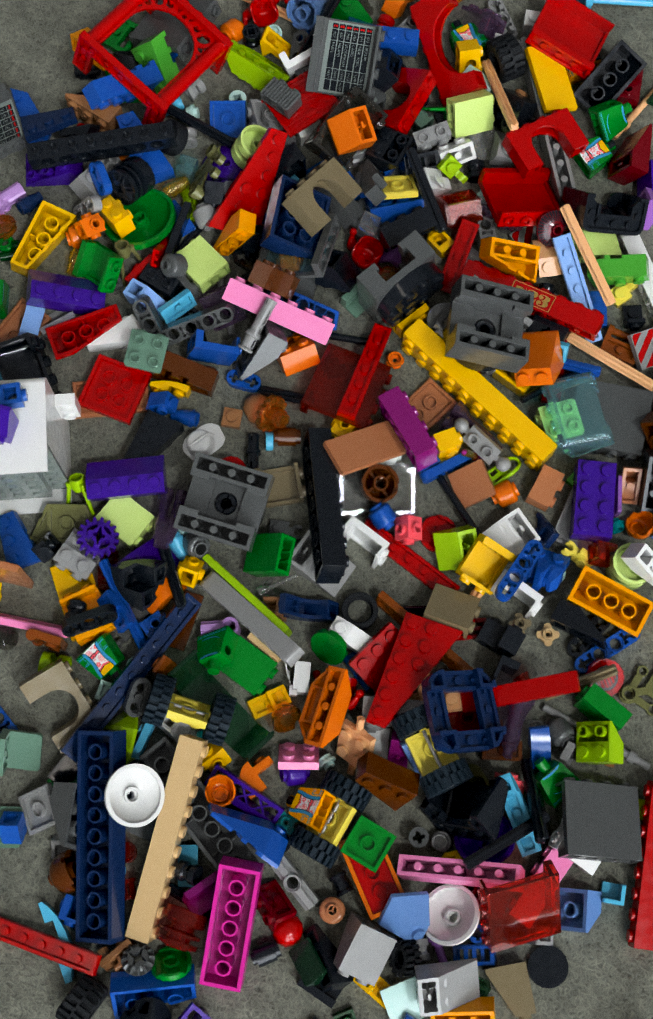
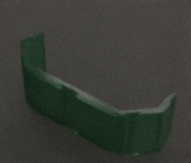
M197 649L193 650L167 674V676L177 679L175 688L183 697L212 705L217 692L232 696L198 661ZM236 701L235 710L224 742L243 759L249 761L274 736L275 732H269L259 725Z

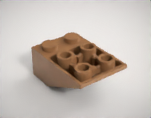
M65 94L68 108L73 107L77 120L80 119L84 124L100 125L99 132L120 129L116 116L123 114L121 106L114 107L110 105L104 110H100V108L92 110L84 95Z

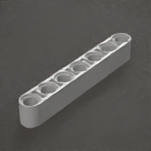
M213 570L199 583V586L289 667H292L305 654L292 639Z

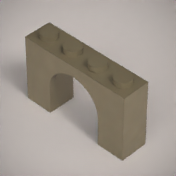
M334 157L329 161L325 159L318 166V171L316 169L311 171L307 175L309 179L305 180L303 178L296 185V190L292 188L285 194L286 199L282 203L311 237L317 234L331 220L317 204L313 195V187H321L329 191L343 208L363 191Z
M59 658L19 683V688L30 704L54 690L67 691L77 700L78 708L75 716L69 722L51 732V738L58 749L63 746L91 711L94 704L88 694H83L81 689L84 687L79 678L74 679L70 673L73 669L69 662H63L62 658Z

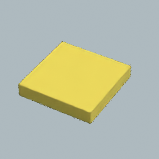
M412 174L383 176L388 184L382 189L387 196L384 200L418 197V189Z

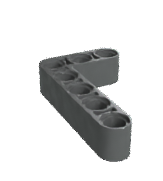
M142 294L137 296L132 307L141 328L148 333L165 335L169 338V346L190 338L196 329L206 332L229 323L235 314L234 304L225 301L163 325L148 295ZM138 302L145 303L147 308H141ZM228 309L231 314L224 315L221 310ZM205 316H211L214 321H206ZM146 319L153 320L155 324L149 325ZM188 323H194L196 328H190ZM171 330H178L179 335L172 334Z

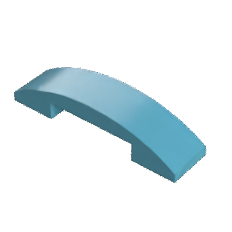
M508 772L499 777L505 779L509 787L504 808L512 827L515 828L531 817L526 801L515 779ZM533 832L516 842L522 857L542 850L541 844L535 842Z
M47 902L38 903L44 923L53 921L58 937L72 943L66 925H63L64 921L58 918L59 914ZM59 964L65 984L72 982L75 969Z

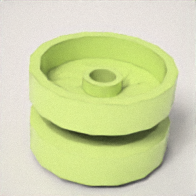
M249 125L241 131L231 148L232 158L241 169H244L249 157H252L258 143L268 129L260 125Z
M627 543L621 545L608 559L606 574L608 578L633 591L640 588L646 581L633 572L620 558L631 544Z

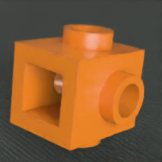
M91 212L80 216L82 220L73 224L81 241L87 238H91V240L102 236L101 232L106 230L105 221L99 213L93 215Z

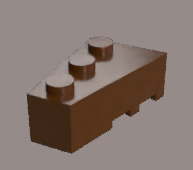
M369 751L357 760L355 781L394 811L418 796L420 774Z

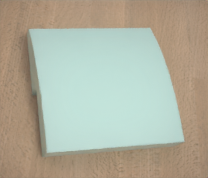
M415 976L379 990L389 1019H403L407 1012L416 1019L426 1018L420 1017Z

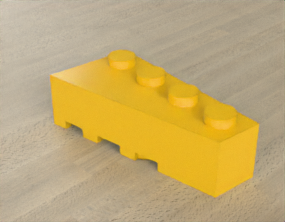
M43 200L10 261L11 270L28 277V270H36L66 237L65 232H68L69 226L77 222V216Z

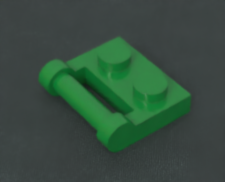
M128 19L101 45L113 52L130 51L133 48L130 39L123 48L120 45L131 30L134 31L138 24Z

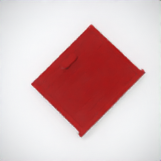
M308 70L287 83L289 88L292 90L295 88L300 92L302 106L290 119H287L265 103L290 138L341 107V103L334 95L305 91Z

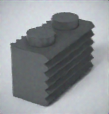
M273 77L260 91L261 100L287 119H290L302 106L300 92L295 88L293 90L289 88L282 79L278 80L276 77Z

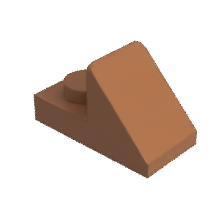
M623 466L620 475H622L623 504H638L643 468Z

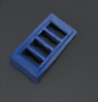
M495 943L459 944L453 946V961L460 960V949L464 950V960L469 959L468 949H472V959L477 958V949H480L481 960L477 961L478 966H495L497 964ZM489 948L490 960H486L485 949Z

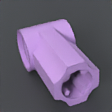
M16 182L2 192L0 191V216L4 215L5 211L6 213L10 211L12 205L18 202L19 198L27 196L20 183Z
M226 617L223 620L203 621L200 625L201 635L231 625L235 626L233 631L240 635L241 629L238 621L233 617Z

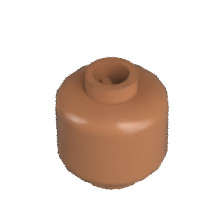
M325 898L319 906L320 917L328 924H337L345 916L346 908L339 898Z

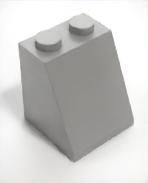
M350 912L333 963L338 969L337 972L347 978L349 975L355 977V981L363 986H367V984L375 986L397 940L388 930L380 925Z

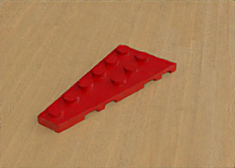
M268 128L258 143L256 151L252 157H249L246 166L240 171L225 194L226 197L220 206L218 205L215 214L211 220H208L206 226L223 231L231 216L239 209L256 214V224L262 225L288 133Z
M406 612L366 722L385 729L421 685L422 680L428 677L446 652L459 639L463 631Z

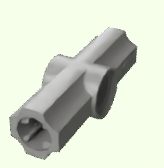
M285 854L277 869L270 865L282 880L284 888L293 894L305 911L311 909L319 902L320 898L306 882L303 873L295 868ZM295 877L298 880V884H292L289 878Z

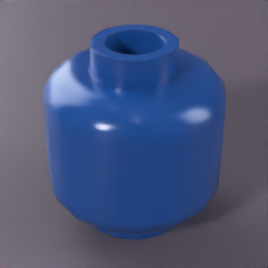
M380 502L369 509L368 518L377 530L384 528L387 531L395 525L393 521L396 519V513L388 503Z

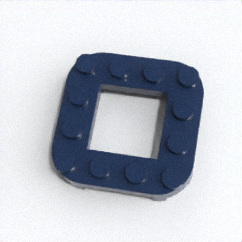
M475 668L473 670L444 671V669H441L422 680V696L435 750L447 754L488 751L500 746L503 735L507 734L506 726H501L493 692V688L497 687L495 679L491 680L483 672L482 668ZM472 692L480 730H451L444 693Z

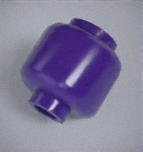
M279 770L280 780L287 786L303 785L307 777H310V770Z

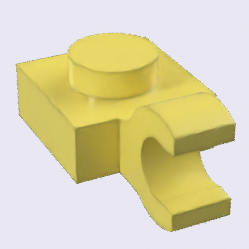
M627 283L625 286H615L611 289L616 300L614 303L616 308L632 298L631 292L638 288L637 285L639 284Z
M571 540L565 543L569 550L564 548L561 550V553L566 557L570 556V560L576 566L582 569L585 565L588 567L595 565L597 558L584 547L579 549Z

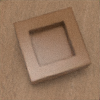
M224 407L221 426L240 430L243 410Z

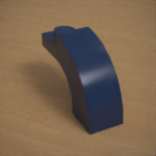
M280 593L278 613L284 614L285 618L308 622L333 623L338 616L339 603L305 599L288 593Z

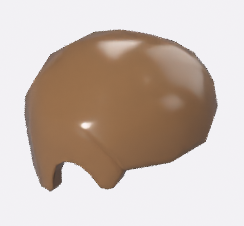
M257 393L245 399L243 411L250 422L261 424L271 418L272 405L265 395Z

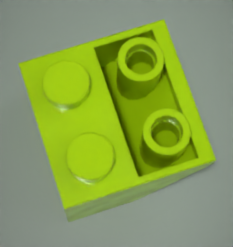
M465 525L432 533L438 570L448 571L458 568L477 538L475 527Z
M612 721L577 722V763L589 765L623 764L624 743Z

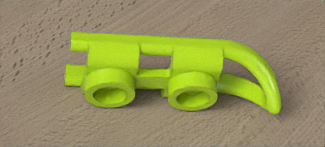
M514 456L507 457L509 460H514L518 463L514 470L511 471L509 469L501 472L496 468V465L488 470L493 485L499 484L513 476L520 469L521 461ZM496 470L497 473L494 476H491L490 473Z

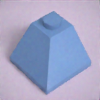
M556 887L553 894L552 925H554V929L588 933L601 914L602 892Z
M428 892L390 894L378 919V924L404 940L423 939L430 925Z

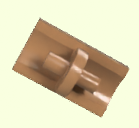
M125 937V940L115 943L117 947L113 951H110L107 946L97 951V953L102 955L99 964L101 968H104L107 972L113 968L117 972L122 968L121 959L123 951L129 945H135L129 938Z

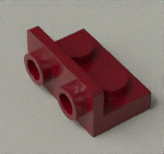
M276 879L260 886L256 909L260 912L264 924L269 926L271 931H274L278 923L296 916L297 911Z

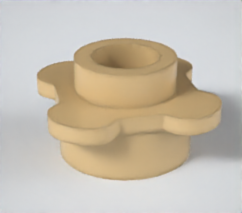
M545 623L543 629L536 632V637L545 646H551L552 641L560 636L559 632L555 631L550 623Z

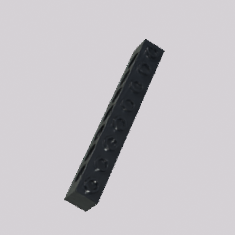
M172 120L27 143L26 149L29 164L33 170L175 148L177 147V139Z

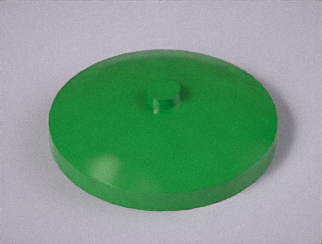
M152 189L133 204L123 205L125 210L128 209L134 217L132 221L136 229L122 239L127 240L129 245L134 244L135 250H142L156 245L174 227L176 209L170 197L162 191ZM105 223L106 234L115 245V242L121 240V238Z

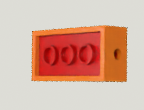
M347 838L339 842L338 846L340 850L344 845L345 841L347 840ZM342 853L369 919L373 920L380 917L390 894L404 893L388 854H386L378 870L374 873Z

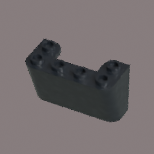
M27 332L0 342V373L3 380L46 377L54 394H62L56 385L58 384V379L55 373H52L50 367L52 362L50 357L46 356L44 350L46 345L42 337L39 338L37 335Z

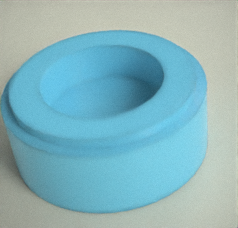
M265 432L266 451L273 450L272 432Z

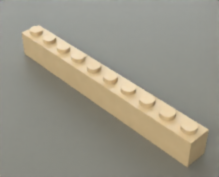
M186 733L179 735L164 790V804L157 816L125 937L149 944L158 937L160 931L158 924L159 920L164 916L165 907L163 905L171 891L169 883L175 874L176 858H179L182 850L180 846L181 839L186 835L187 818H190L193 810L191 806L192 799L196 797L198 792L196 784L204 770L202 762L209 752L208 740Z

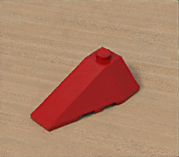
M113 304L45 328L56 360L74 355L121 322L122 317L117 304Z

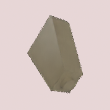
M522 960L483 968V973L513 1016L519 1017V1019L532 1018L531 1014L536 1013L526 961Z

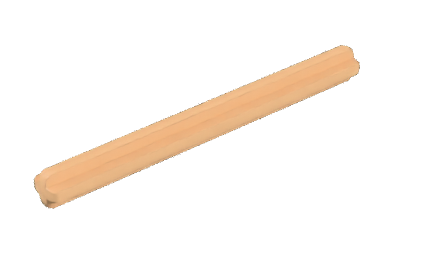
M490 59L483 60L482 68L510 131L518 130L519 123Z
M570 204L563 205L560 208V212L605 306H611L616 302Z
M572 332L568 335L567 342L653 392V379Z

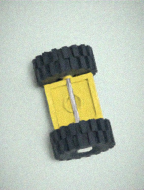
M157 672L141 721L161 727L166 715V718L173 722H182L194 729H204L202 738L208 740V743L221 747L232 720L237 698L217 692L212 705L174 694L177 679Z
M424 704L405 712L391 721L399 740L405 741L422 776L419 782L427 799L445 793L474 777L465 758L459 759L457 754H447L435 750Z
M329 769L319 788L325 789L334 795L336 799L321 833L308 826L303 828L296 825L288 839V844L331 869L340 854V850L336 848L356 812H364L373 794L342 774Z

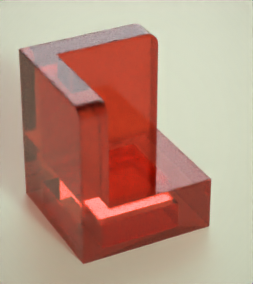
M598 540L588 545V564L608 568L610 566L609 553L618 549V544Z

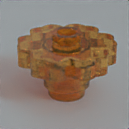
M270 395L264 399L263 404L258 406L255 413L257 417L255 425H257L258 429L263 432H272L277 428H285L288 425L290 417L286 410H284L287 403L283 398Z

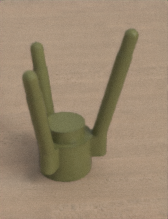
M124 239L115 242L116 254L127 259L132 252L140 263L143 261L135 250L134 244L129 245V242ZM123 262L120 271H121L122 283H123V286L125 287V286H126V283H125V280H124V278H125V269H124V262Z

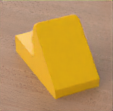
M266 26L260 39L262 56L272 53L280 60L278 54L285 51L289 58L291 45L269 26Z

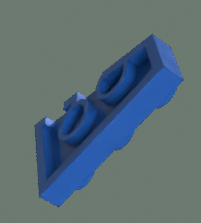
M11 511L0 515V536L6 562L17 564L22 569L41 562L31 550L34 541L28 536L27 529L18 513Z

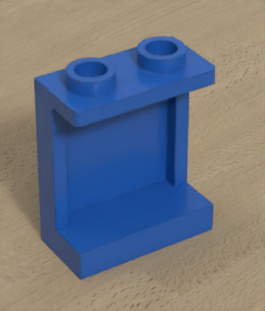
M196 329L188 340L186 358L230 366L242 353V349L237 346L241 344V337H236L230 346L203 341L204 330Z

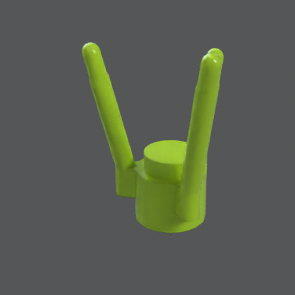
M74 473L70 475L69 481L65 483L67 488L66 504H71V489L75 493L82 492L91 515H95L91 502L87 500L84 474Z

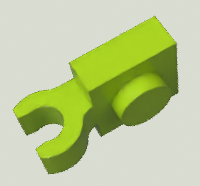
M449 152L436 166L450 180L453 176L463 184L468 180L459 170L463 165Z

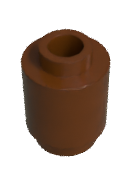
M278 427V431H274V442H278V446H296V444H301V429H296V427Z

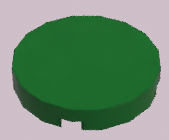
M320 629L311 638L313 652L320 660L327 664H340L348 655L346 642L333 630Z
M168 946L160 949L159 953L155 955V963L151 969L152 975L161 981L172 982L180 980L191 970V955L180 946Z

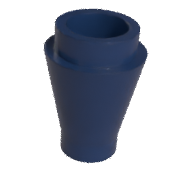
M36 192L19 198L15 204L22 215H29L44 199L40 192Z

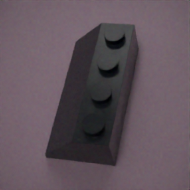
M621 39L573 91L577 106L589 114L588 109L608 100H616L645 68L647 63Z

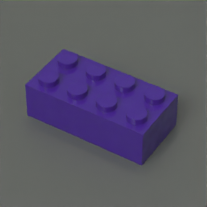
M578 459L574 465L569 539L608 543L612 539L617 463Z

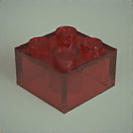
M472 189L436 196L447 227L458 228L462 218L474 223L483 220L481 198Z

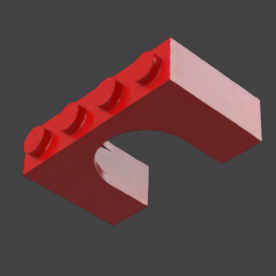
M401 67L399 81L392 88L396 93L409 94V96L402 105L395 109L370 110L369 116L376 135L382 125L403 134H408L437 83L431 70Z
M567 107L562 110L557 109L546 117L541 116L531 124L526 123L518 130L508 131L502 142V146L523 179L539 173L544 164L533 147V137L537 135L553 137L559 142L569 159L583 153L589 144V141Z

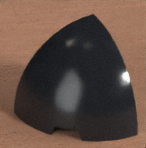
M134 559L111 565L114 583L122 597L131 606L142 612L150 607L157 598L155 592L158 586L164 584L167 561Z
M145 997L134 1002L135 1005L130 1010L124 1011L119 1018L172 1019V1016L163 1001L153 997Z

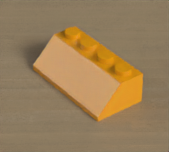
M586 565L580 571L567 600L636 638L639 636L653 609L652 601Z

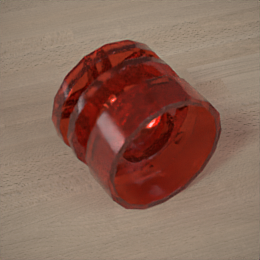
M168 903L164 917L170 920L171 924H160L159 927L168 932L167 934L157 932L155 938L174 949L196 953L198 947L191 944L190 941H201V938L193 933L194 930L204 931L209 917L190 912L189 909Z

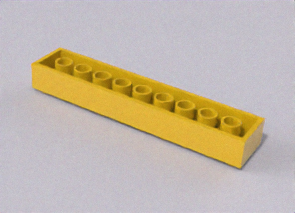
M420 318L403 333L401 345L403 352L408 356L414 357L419 367L428 370L433 380L441 382L446 392L454 394L460 405L467 406L473 417L480 418L487 430L494 431L497 434L500 442L503 444L507 443L514 455L517 457L521 456L525 460L524 462L528 468L538 471L553 456L558 445L478 371L466 368L454 358L444 356L446 346L444 340Z

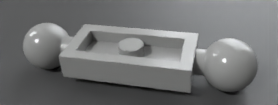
M465 418L455 420L454 427L456 431L465 433L462 439L488 465L495 461L496 468L499 471L505 472L509 470L511 466L510 460L507 457L499 456L503 449L476 424L470 429L469 423Z

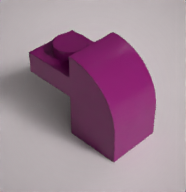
M393 730L387 760L407 768L408 759L399 744L403 741L399 740L395 730Z

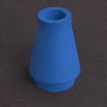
M176 409V413L171 414L170 418L192 428L197 427L200 413L196 412L195 409Z

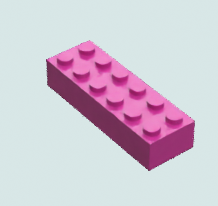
M223 855L218 867L199 984L240 993L245 979L264 863Z

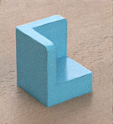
M602 881L600 890L602 892V903L624 906L626 885Z

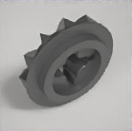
M137 942L135 945H129L123 951L122 967L126 973L132 976H142L148 973L154 966L155 955L153 949L148 947L147 944H139ZM139 954H141L143 960H138L137 963H135L134 965L135 961L133 957H137Z

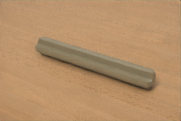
M615 664L580 676V688L617 675V667ZM553 696L544 699L545 701H548L559 696Z

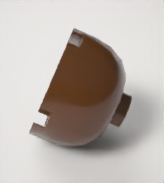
M376 464L367 468L362 474L360 490L369 501L384 503L391 500L397 494L399 478L390 466Z
M71 849L55 856L49 866V883L63 893L76 891V855L73 856L71 853L73 850Z

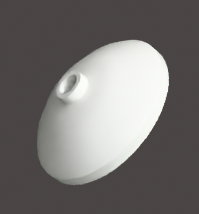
M138 763L127 764L117 769L108 779L104 791L105 806L109 815L117 823L133 828L142 827L152 822L160 813L165 799L164 786L159 775L149 766ZM129 791L132 794V797L130 799L127 798V793Z
M445 884L434 889L429 894L430 925L425 933L426 936L441 946H455L469 939L475 932L480 919V907L475 895L462 885ZM457 916V920L452 922V919Z

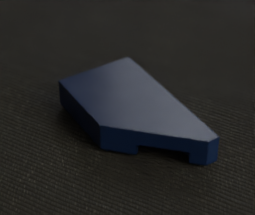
M537 512L536 518H538V523L535 531L541 538L539 542L542 546L549 549L560 534L542 513Z

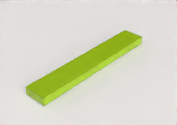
M206 554L202 558L214 572L288 637L292 635L291 629L212 556Z

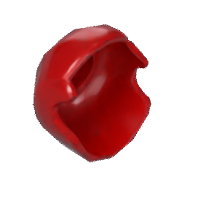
M297 915L278 923L276 930L272 931L273 938L277 944L283 947H292L301 940L303 924Z

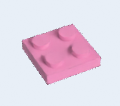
M292 742L279 744L278 770H319V747L305 743L294 744Z

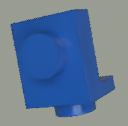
M66 894L60 902L58 918L64 920L63 925L75 928L76 896Z

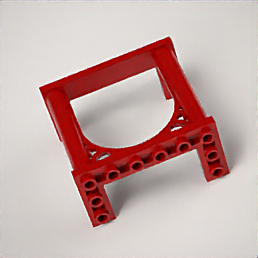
M123 0L88 33L83 30L79 34L72 63L85 75L91 71L93 60L100 64L147 107L141 122L143 125L163 122L169 106L207 69L210 68L218 75L234 44L228 36L217 29L215 24L207 20L199 10H196L188 0H163L161 5L157 4L158 0ZM145 10L150 15L155 10L173 15L186 26L193 40V55L190 62L157 95L101 45L131 16ZM204 37L209 43L202 44L198 42L197 38Z

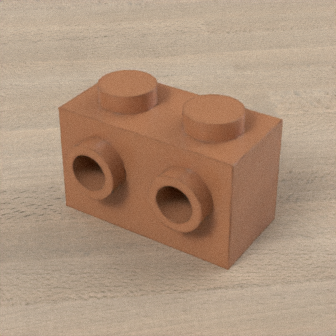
M544 464L525 502L546 512L548 507L552 508L557 499L554 497L556 491L560 492L565 484V481L562 480L565 474Z

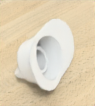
M213 423L204 424L185 438L183 451L191 460L195 459L197 452L211 455L223 446L225 436L218 425Z

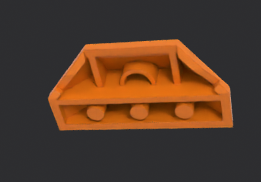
M329 665L326 671L311 683L299 720L305 744L324 748L340 734L352 696L347 669Z

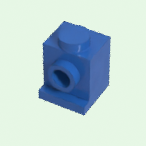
M20 382L0 385V405L8 406L12 409L25 407L24 401H28V394L26 388L23 389Z
M169 391L151 392L146 410H151L163 416L176 413L179 400Z
M156 611L144 621L138 623L148 638L157 628L153 627L152 623L159 621L160 624L166 617V614L164 612L160 614L159 611Z

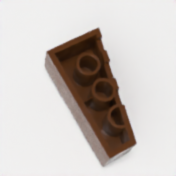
M166 351L161 373H151V378L179 382L190 386L191 391L209 397L213 396L219 380V372L214 367L204 366L170 351Z

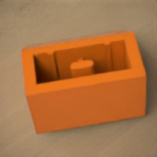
M366 105L348 109L326 121L338 156L369 148L377 141Z
M297 332L287 337L288 347L277 359L286 377L321 363L315 343L310 338Z

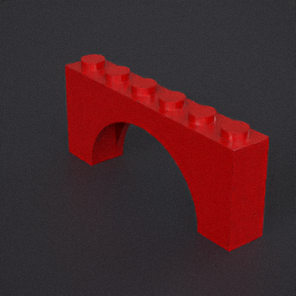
M420 0L410 6L411 18L415 22L416 28L420 30L419 38L423 45L422 50L427 56L428 67L437 81L435 86L438 88L439 99L444 107H446V98L488 89L482 72L472 70L467 73H460L449 64L444 55L442 30L449 13L458 6L457 0Z

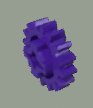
M93 517L92 522L87 519L85 525H80V531H77L76 534L79 537L76 544H81L79 550H85V556L92 554V559H95L97 555L102 560L104 554L110 557L111 552H115L116 546L119 544V540L116 539L119 537V533L114 532L116 526L111 527L110 520L105 523L103 517H101L100 521ZM99 533V541L98 544H96V536Z

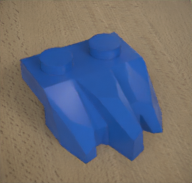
M533 547V549L529 553L530 556H532V554L536 550L535 547ZM543 549V552L523 582L531 583V588L535 591H538L541 587H544L548 593L554 591L562 582L563 574L568 568L571 558ZM525 561L524 567H528V562Z

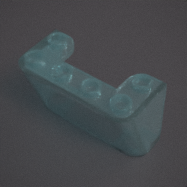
M592 371L558 378L554 385L541 386L542 394L544 397H547L548 401L546 403L547 411L553 418L550 421L551 426L558 436L555 438L556 444L559 449L562 448L564 454H567L572 459L615 443L610 425L605 421L597 395L600 391Z

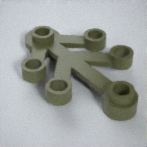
M212 143L205 152L207 159L194 174L196 179L190 185L188 193L194 200H201L204 196L203 185L208 173L214 180L221 173V170L212 165L214 161L221 166L226 160V157L220 151L221 146Z
M641 665L637 667L636 675L631 683L622 686L618 692V697L621 702L625 704L635 703L644 709L648 716H653L648 710L650 706L653 707V704H649L639 697L647 695L653 699V674L645 687L637 688L642 678L649 673L648 668ZM640 668L645 670V675L639 673ZM625 691H629L631 693L630 698H627L625 696Z

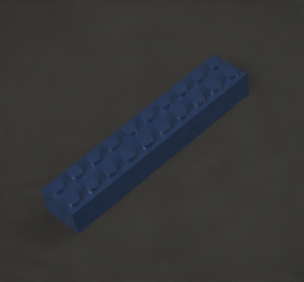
M78 730L75 938L77 942L112 945L125 940L126 826L117 823L109 815L105 806L104 791L110 776L117 769L126 765V730Z

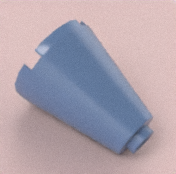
M290 0L286 7L287 17L291 19L292 25L296 29L308 31L313 28L317 15L320 16L329 0Z

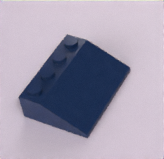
M282 175L272 188L260 246L278 254L313 259L323 228L311 237L282 205L286 199L285 194L292 188L296 190V185L299 183L288 176ZM313 189V195L317 204L328 215L331 197Z

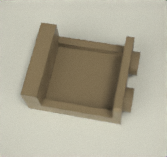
M294 462L292 466L261 471L271 474L275 478L266 509L304 503L306 489L305 485H301V478H304L302 467H298V462Z
M436 583L423 618L464 632L462 638L466 639L468 633L472 634L476 625V622H473L474 617L478 618L482 607L478 606L480 598Z

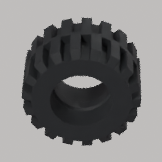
M505 33L487 41L486 58L491 60L502 84L525 74V58L522 48L511 33Z
M85 974L62 1001L55 1017L57 1019H91L108 995L109 988L96 977Z

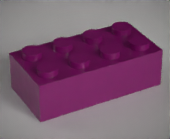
M396 386L378 396L382 416L385 421L388 420L405 447L406 455L416 471L419 472L438 462L437 441L433 435L429 436L426 423L423 420L420 421L417 417L419 416L418 411L414 405L411 406L409 404L407 393L401 391L399 386Z

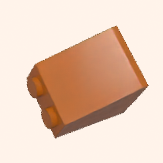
M559 331L523 332L522 338L530 340L529 361L517 373H514L516 387L554 385L564 366Z

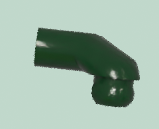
M20 240L12 242L10 251L0 253L1 262L12 259L21 242Z

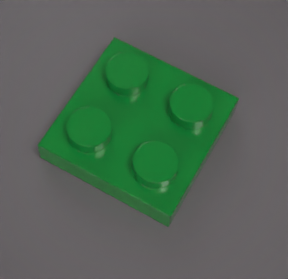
M361 815L340 852L376 873L397 836Z

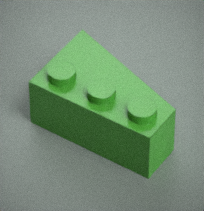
M165 30L144 39L131 49L135 60L142 67H145L149 61H155L164 78L154 88L157 94L179 73L177 64L172 61L170 55L172 52L171 47L167 46L164 38L166 36Z
M646 254L621 255L620 258L610 259V255H604V259H596L608 285L622 287L626 283L643 284L645 281H650L649 263ZM587 268V277L592 283V285L596 287L593 278Z

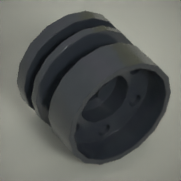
M137 156L129 157L108 172L113 188L111 195L115 200L119 199L123 205L133 204L155 186V175L151 167L142 158Z

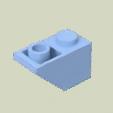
M132 278L122 292L131 304L135 302L137 296L142 294L148 295L151 298L156 310L166 303L151 288L135 278ZM138 302L141 308H147L145 303Z

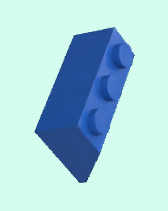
M419 191L418 197L383 200L377 206L368 198H364L369 223L376 231L380 228L379 225L386 221L391 223L396 220L397 216L403 213L408 215L412 213L411 210L418 206L425 207L424 198Z

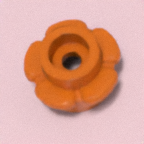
M397 351L389 353L386 357V364L389 368L399 369L404 364V358Z

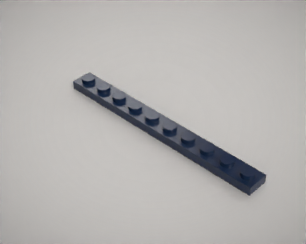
M188 592L184 593L187 601L184 608H177L174 605L59 749L75 763H77L78 730L105 728L124 704L131 682L137 677L144 678L155 660L162 656L202 605Z

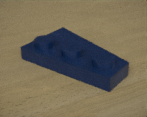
M73 107L20 117L24 136L28 143L78 123Z

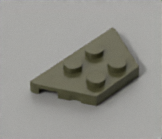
M48 503L30 539L36 542L48 531H51L61 543H65L74 528L80 531V525H85L87 519L92 522L93 516L87 504ZM99 533L96 536L97 542L99 541Z

